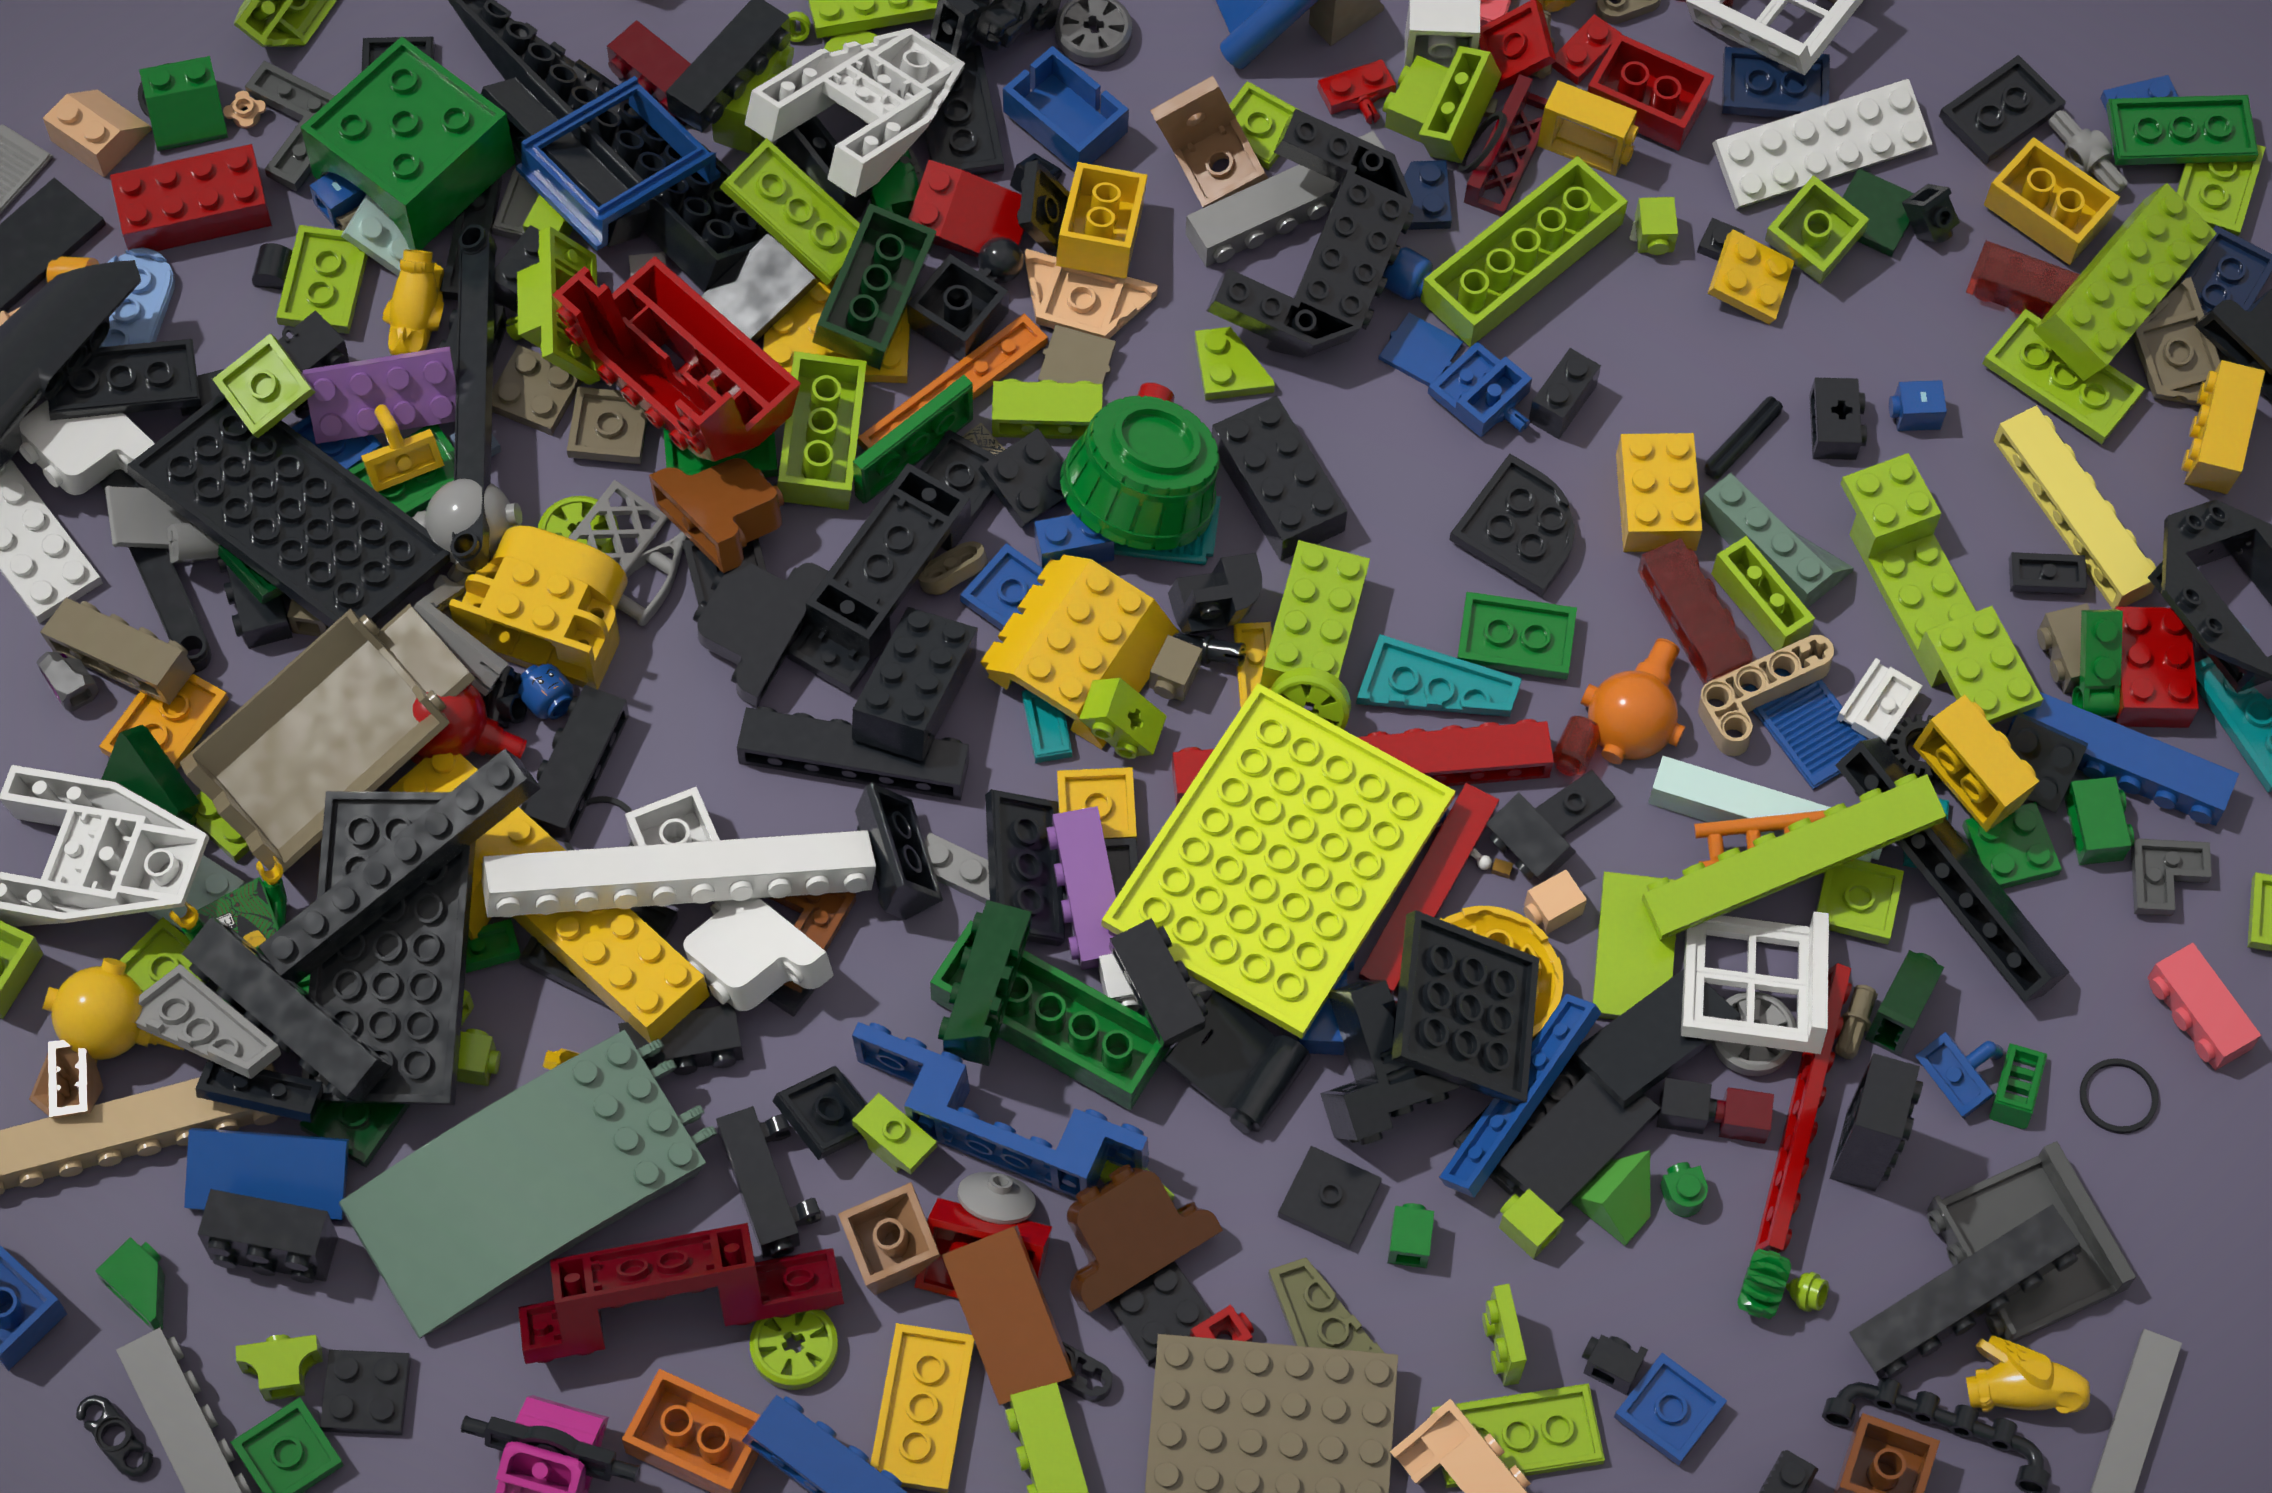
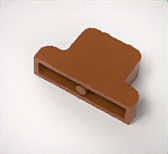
M730 459L694 475H686L680 469L672 467L661 469L649 475L655 505L723 573L742 564L744 560L742 548L746 547L748 542L773 532L782 525L780 507L784 505V498L780 489L776 485L772 486L765 479L760 469H754L744 459Z

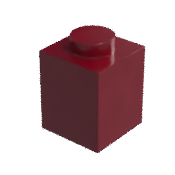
M1728 1087L1723 1100L1717 1099L1714 1123H1720L1719 1137L1765 1144L1771 1131L1774 1094Z

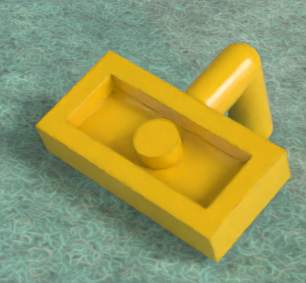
M378 405L375 408L374 414L382 426L389 443L385 447L361 456L375 491H382L445 466L435 437L430 429L403 439L398 424L386 405Z

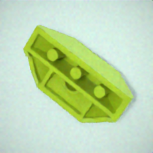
M245 0L239 8L234 25L261 47H303L337 0Z

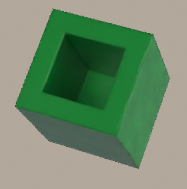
M1407 1203L1402 1207L1395 1206L1387 1263L1427 1268L1430 1256L1434 1211L1426 1210V1207L1415 1203Z

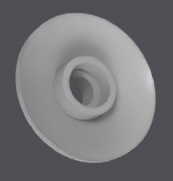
M997 1172L971 1174L960 1182L957 1192L958 1200L966 1211L981 1220L995 1224L1022 1222L1033 1214L1036 1204L1033 1192L1023 1182L1009 1175Z

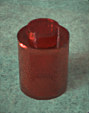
M1572 716L1569 718L1553 752V760L1558 771L1568 776H1575L1576 774H1584L1601 740L1597 723L1582 716Z

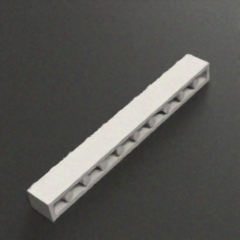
M868 830L483 856L481 881L487 917H513L515 915H549L557 912H589L599 909H629L632 907L669 906L671 904L684 903L704 904L712 901L726 900L744 901L768 897L783 898L796 895L817 896L825 893H857L872 890L876 864Z

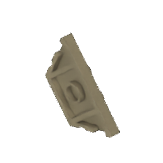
M2191 277L2186 278L2154 308L2132 337L2153 398L2201 406V404H2197L2201 384L2206 382L2210 370H2216L2220 359L2215 345L2194 326L2204 316Z

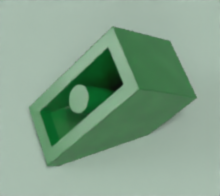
M130 1237L95 1272L102 1284L153 1331L158 1328L163 1329L165 1275L158 1264L162 1258L147 1242L140 1246Z

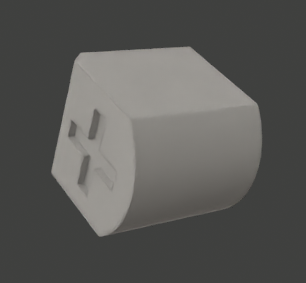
M177 523L167 526L171 563L210 561L219 557V543L194 524Z

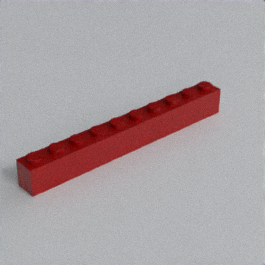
M1524 719L1516 724L1507 725L1487 722L1478 727L1471 728L1451 725L1435 731L1414 728L1399 734H1388L1378 731L1372 732L1367 736L1358 737L1446 786L1465 785V783L1481 784L1550 778L1554 763L1548 721L1537 722L1534 719ZM1187 747L1179 752H1173L1172 775L1176 806L1214 749L1201 750L1197 747Z

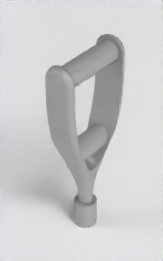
M682 531L671 540L643 552L626 573L628 578L636 570L650 563L668 575L663 586L647 608H644L624 594L622 595L617 608L637 620L640 626H644L650 621L671 591L683 551L682 541L689 539ZM672 553L673 559L671 560L664 554Z

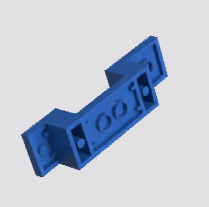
M858 1022L855 1027L852 1039L857 1061L914 1084L904 1105L906 1116L938 1143L1072 1197H1075L1080 1191L1089 1186L1097 1185L1107 1160L1120 1167L1129 1164L1131 1168L1146 1169L1149 1164L1148 1137L1143 1136L1144 1132L1130 1124L1118 1126L1108 1122L1105 1115L1092 1109H1086L1085 1112L1074 1109L1056 1150L1052 1149L1053 1146L1042 1138L1032 1136L1030 1139L1017 1135L1016 1130L1007 1124L995 1122L992 1125L982 1121L977 1113L963 1108L970 1092L967 1067L963 1064V1060L960 1057L943 1051L941 1055L930 1051L923 1042L915 1038L906 1037L903 1040L891 1035L889 1029L877 1023H870L868 1026Z

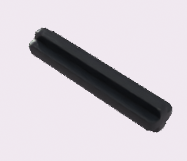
M1773 396L1767 397L1705 462L1704 471L1706 474L1710 475L1713 479H1719L1781 414L1782 403Z

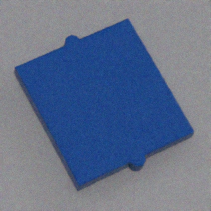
M1409 312L1398 329L1391 331L1390 340L1380 353L1378 359L1429 387L1432 382L1452 365L1451 361L1462 347L1463 341Z

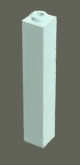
M1662 756L1648 804L1706 822L1822 811L1831 808L1666 756ZM1784 830L1761 832V836L1774 832L1776 837L1784 834ZM1882 848L1857 859L1870 862L1871 858L1878 860Z

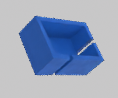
M1051 46L1030 64V73L1026 69L1023 70L1003 88V112L1073 171L1076 170L1077 162L1092 164L1128 132L1129 109L1107 90L1101 94L1100 108L1101 85L1054 46Z

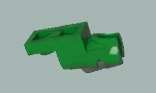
M910 147L882 179L872 186L874 190L870 196L871 204L907 219L909 218L924 174Z

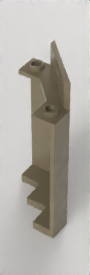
M410 603L381 629L366 614L360 618L350 608L180 761V764L186 776L212 800L218 814L245 839L251 853L269 870L275 865L273 856L277 857L283 867V872H285L322 839L326 791L374 792L450 723L442 712L447 706L440 697L457 696L476 678ZM416 698L431 713L421 722H418L413 716V703Z

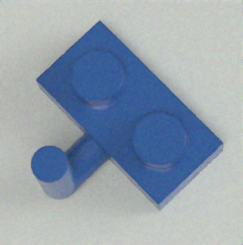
M1944 1032L1915 1056L1959 1114L1966 1118L1995 1095L1976 1068L1989 1058L1994 1060L2000 1059L2004 1051L2000 1045L1992 1041H1986L1966 1056L1949 1033Z

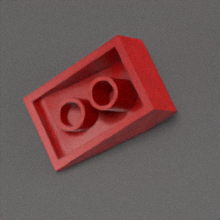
M928 160L908 219L936 230L933 244L978 257L981 247L992 238L1006 237L1020 246L1025 231L1018 224L1017 218L1021 205V194L964 170Z

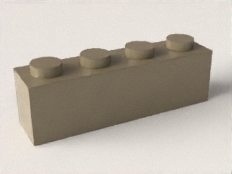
M66 597L40 631L53 652L63 654L67 658L80 659L84 666L168 705L171 704L195 671L187 657L188 651L179 643L172 640L166 643L144 627H140L137 630L129 626L118 615H104L87 601L78 603Z

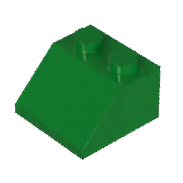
M210 56L139 69L157 151L228 138Z

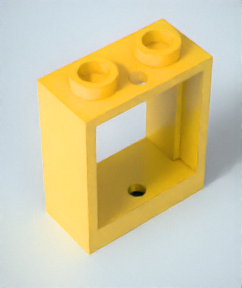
M1558 80L1544 107L1537 146L1572 160L1578 156L1588 166L1616 176L1621 164L1628 165L1635 148L1633 143L1639 127L1634 125L1637 111Z

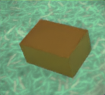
M1495 858L1491 873L1509 879L1514 863Z

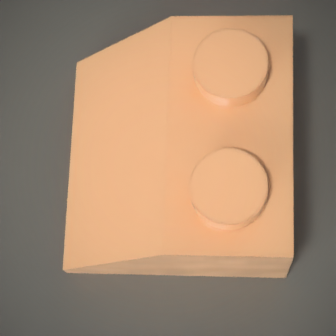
M98 89L66 94L43 117L50 140L102 177H105L152 130L149 124Z

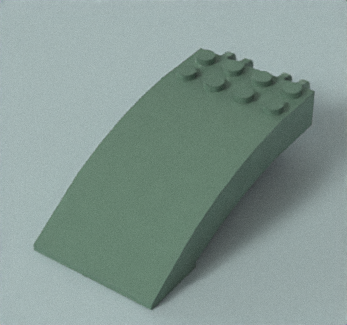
M624 1029L475 1113L339 1201L341 1209L419 1339L485 1303L489 1298L551 1259L699 1174L706 1162L697 1147L716 1136L717 1131L713 1126L703 1128L691 1137L684 1126L696 1122L705 1112L701 1105H698L677 1116L657 1080L673 1072L677 1068L673 1060L664 1061L657 1067L649 1070L644 1062L645 1059L655 1056L663 1049L664 1045L660 1039L636 1049Z

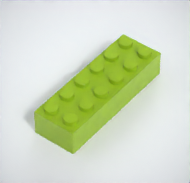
M1576 156L1424 278L1420 301L1471 347L1621 226L1624 221L1628 201L1580 157Z
M2168 183L2164 184L2138 205L2033 331L2085 381L2110 363L2217 233Z

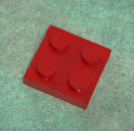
M1530 0L1480 27V49L1491 52L1501 72V78L1495 89L1496 92L1516 83L1519 74L1528 77L1556 62L1543 7L1538 0Z

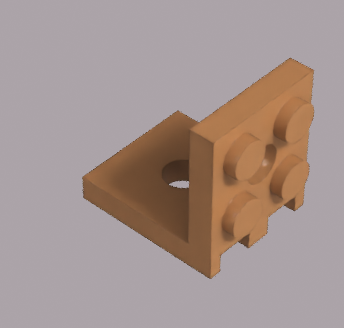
M1214 76L1150 110L1203 208L1268 179ZM1223 158L1229 160V165L1224 171L1215 172L1212 170L1213 164L1217 160Z

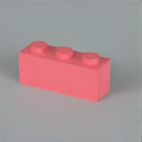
M2194 943L2159 961L2153 967L2148 976L2153 994L2158 999L2164 1000L2172 1011L2175 1024L2179 1029L2188 1033L2195 1043V1049L2199 1057L2203 1061L2209 1062L2215 1071L2253 1049L2262 1035Z

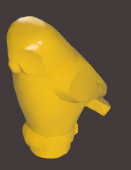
M410 249L403 251V259L400 260L401 271L392 298L388 301L382 318L385 323L390 325L388 348L392 356L426 350L431 333L439 329L444 308L440 287L445 273L441 266L432 261L433 252Z
M1991 1335L1988 1342L1981 1338L1976 1344V1350L1995 1365L1989 1369H1975L1976 1376L1966 1377L1971 1407L1982 1408V1412H1989L1995 1406L2026 1411L2056 1408L2058 1412L2068 1414L2083 1410L2089 1405L2090 1384L2078 1372L2052 1362L2046 1355Z

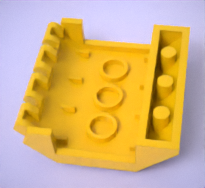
M1063 555L1060 560H1049L1037 578V581L1042 586L1032 585L1017 607L1022 614L1013 613L999 633L998 638L1003 643L994 641L980 663L989 673L988 678L1006 690L1013 680L1073 718L1074 722L1070 730L1102 750L1107 742L1094 736L1091 729L1079 720L1092 681L1121 678L1140 693L1150 678V670L1167 636H1173L1179 633V631L1151 596L1092 559Z

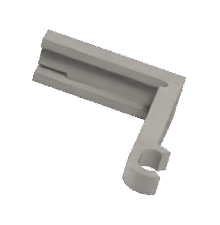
M453 564L447 573L449 579L444 575H439L433 585L436 590L418 601L414 609L476 678L472 685L486 696L493 690L500 674L506 670L509 664L442 613L449 605L451 599H456L466 589L465 581L468 575H470L468 572L459 571L456 568V564Z

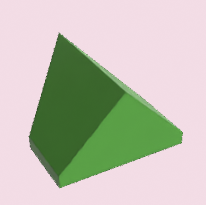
M1650 1150L1613 1160L1572 1202L1574 1206L1624 1246L1632 1240L1651 1217Z

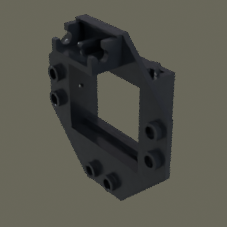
M2215 499L2166 517L2164 520L2163 561L2148 576V579L2234 690L2239 693L2267 681H2272V655L2267 657L2197 567L2232 555L2272 606V524Z

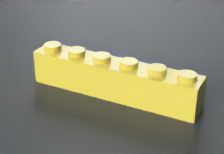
M2036 405L2000 423L1993 440L2072 553L2074 555H2085L2086 572L2111 608L2114 609L2115 606L2126 607L2151 594L2155 586L2148 579V576L2156 569L2155 564L2151 559L2143 555L2137 546L2133 533L2129 529H2125L2118 520L2113 505L2109 501L2104 500L2096 489L2093 477L2088 472L2083 471L2076 461L2072 448L2068 444L2063 443L2055 432L2052 420L2048 416L2043 415Z

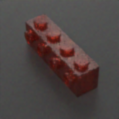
M1679 538L1642 554L1638 573L1703 685L1751 663L1753 653L1749 643L1744 638L1740 639L1734 629L1735 623L1730 611L1727 608L1723 609L1717 600L1716 588L1709 578L1705 579L1701 573L1695 552L1691 548L1687 549L1683 540Z

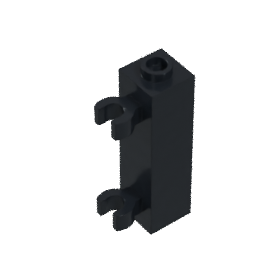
M754 1106L716 1118L718 1132L762 1257L765 1258L772 1255L773 1258H779L792 1253L794 1247L800 1246L797 1227L816 1223L821 1220L816 1198H810L798 1203L796 1206L789 1207L767 1146V1142L779 1141L791 1136L787 1119L783 1114H779L763 1123H759Z

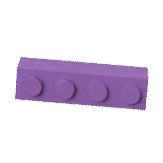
M1098 806L1053 814V826L1046 828L1050 850L1057 849L1060 863L1054 864L1057 886L1065 885L1067 900L1061 901L1064 922H1072L1074 936L1068 937L1072 960L1079 959L1081 970L1099 967V956L1112 954L1109 949L1110 938L1116 936L1115 933L1101 926L1102 918L1116 899L1099 810Z

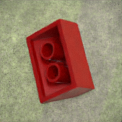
M937 1198L927 1222L941 1256L916 1276L915 1288L958 1298L942 1255L1016 1225L1040 1282L1052 1226L1028 1220L1015 1224H995L973 1216L960 1203Z

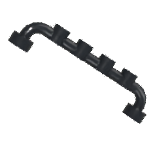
M1890 1378L1879 1379L1877 1386L1863 1382L1848 1384L1839 1391L1837 1397L1826 1400L1822 1418L1834 1426L1851 1427L1857 1413V1407L1852 1401L1863 1398L1872 1401L1876 1407L1882 1410H1898L1910 1414L1917 1422L1923 1424L1936 1423L1947 1427L1957 1436L1964 1438L1973 1436L1987 1441L1991 1447L1997 1450L2019 1452L2025 1456L2028 1465L2019 1467L2015 1485L2026 1493H2047L2051 1475L2044 1470L2042 1453L2033 1442L2016 1435L2018 1426L2011 1420L1996 1418L1993 1426L1977 1421L1979 1412L1971 1406L1957 1405L1954 1413L1939 1408L1940 1398L1927 1391L1918 1392L1916 1399L1901 1395L1902 1385Z

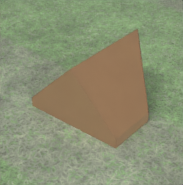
M64 1040L48 1042L47 1056L29 1098L33 1104L51 1119L91 1113L104 1088L95 1059L83 1048H78L79 1054L71 1049L72 1045Z

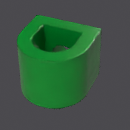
M1682 1162L1667 1169L1668 1174L1663 1175L1659 1185L1666 1206L1673 1214L1680 1217H1691L1701 1210L1708 1193V1186L1701 1165L1691 1168L1688 1162Z

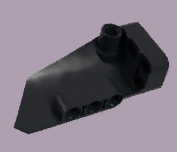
M135 260L96 264L59 274L0 326V470L20 449L22 438L19 423L41 397L49 400L56 395L69 381L70 377L78 370L77 367L83 366L106 339L110 329L109 317L141 282Z

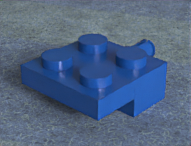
M1478 341L1428 387V394L1481 438L1495 424L1503 420H1507L1520 433L1530 424V420L1515 408L1530 393L1532 378L1506 356L1502 360L1498 359Z

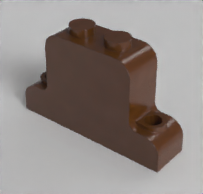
M1129 1164L1113 1171L1109 1175L1111 1180L1102 1186L1092 1185L1083 1189L1075 1196L1077 1201L1067 1211L1068 1224L1088 1258V1265L1074 1274L1070 1285L1071 1294L1078 1307L1091 1313L1222 1232L1223 1229L1216 1216L1209 1210L1197 1207L1195 1202L1188 1203L1176 1210L1161 1180L1154 1172L1136 1167L1131 1168Z

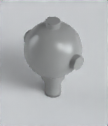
M457 479L442 486L432 496L426 511L417 512L411 518L427 529L430 537L436 544L450 552L451 560L449 562L456 564V568L459 571L474 572L460 565L453 557L450 545L452 532L458 534L468 529L481 515L482 487L470 479ZM492 483L487 486L484 493L485 515L490 528L489 550L491 556L489 562L504 532L522 523V511L519 504L510 503L506 495Z

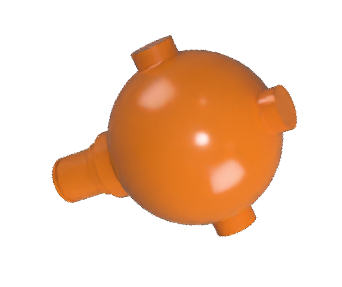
M1664 638L1657 639L1648 657L1643 662L1638 663L1635 670L1614 674L1603 681L1599 687L1592 684L1588 685L1580 704L1588 707V723L1591 733L1596 742L1603 748L1601 755L1608 762L1621 764L1623 759H1645L1660 752L1667 744L1675 747L1678 746L1686 726L1678 723L1677 703L1673 693L1668 688L1671 682V668L1680 652L1679 647L1672 641Z

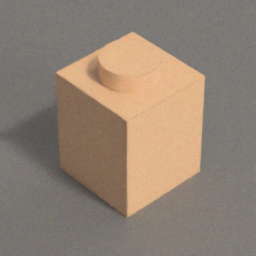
M1564 870L1528 890L1523 909L1526 918L1535 923L1547 935L1583 915L1587 899L1568 871Z

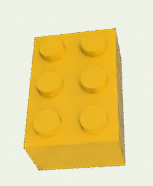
M2033 137L1991 183L1984 206L2068 265H2071L2111 220L2120 196Z
M1077 162L1059 233L1056 266L1126 279L1144 206L1148 175Z
M2221 360L2215 371L2210 370L2208 372L2206 382H2202L2197 397V404H2201L2198 416H2194L2190 427L2189 437H2192L2193 441L2190 450L2187 449L2181 466V470L2187 472L2184 484L2228 494L2243 470L2265 370Z
M1694 433L1621 434L1616 452L1623 552L1697 551L1702 533Z
M1965 694L1933 717L1913 745L1916 751L1985 832H1988L2020 808L2040 782L2036 778L2032 766L2016 755L2011 749L2008 738L2002 732L1996 731L1986 720L1983 709L1977 703L1971 702Z

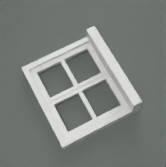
M1686 0L1692 21L1803 75L1809 71L1863 2V0H1837L1828 11L1807 0H1771L1757 20H1754L1723 5L1722 3L1725 0ZM1788 2L1822 18V21L1804 43L1769 27Z
M1813 912L1810 927L1721 915L1685 930L1681 1036L1821 1054L1828 1029L1829 913ZM1706 935L1747 940V973L1705 967ZM1756 942L1798 947V979L1755 974ZM1704 982L1746 988V1021L1703 1016ZM1755 990L1797 995V1028L1754 1023Z

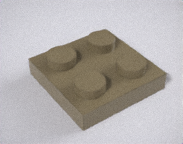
M518 345L493 388L492 412L552 436L575 396L577 387H580L582 381L543 359L542 354Z
M577 387L567 445L568 458L641 464L648 422L644 414L645 410L639 404L636 407L631 406L618 390Z

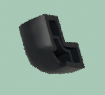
M1250 553L1221 557L1212 573L1176 578L1168 595L1175 620L1182 633L1190 635L1223 630L1239 623L1250 612L1262 589V572L1257 554Z

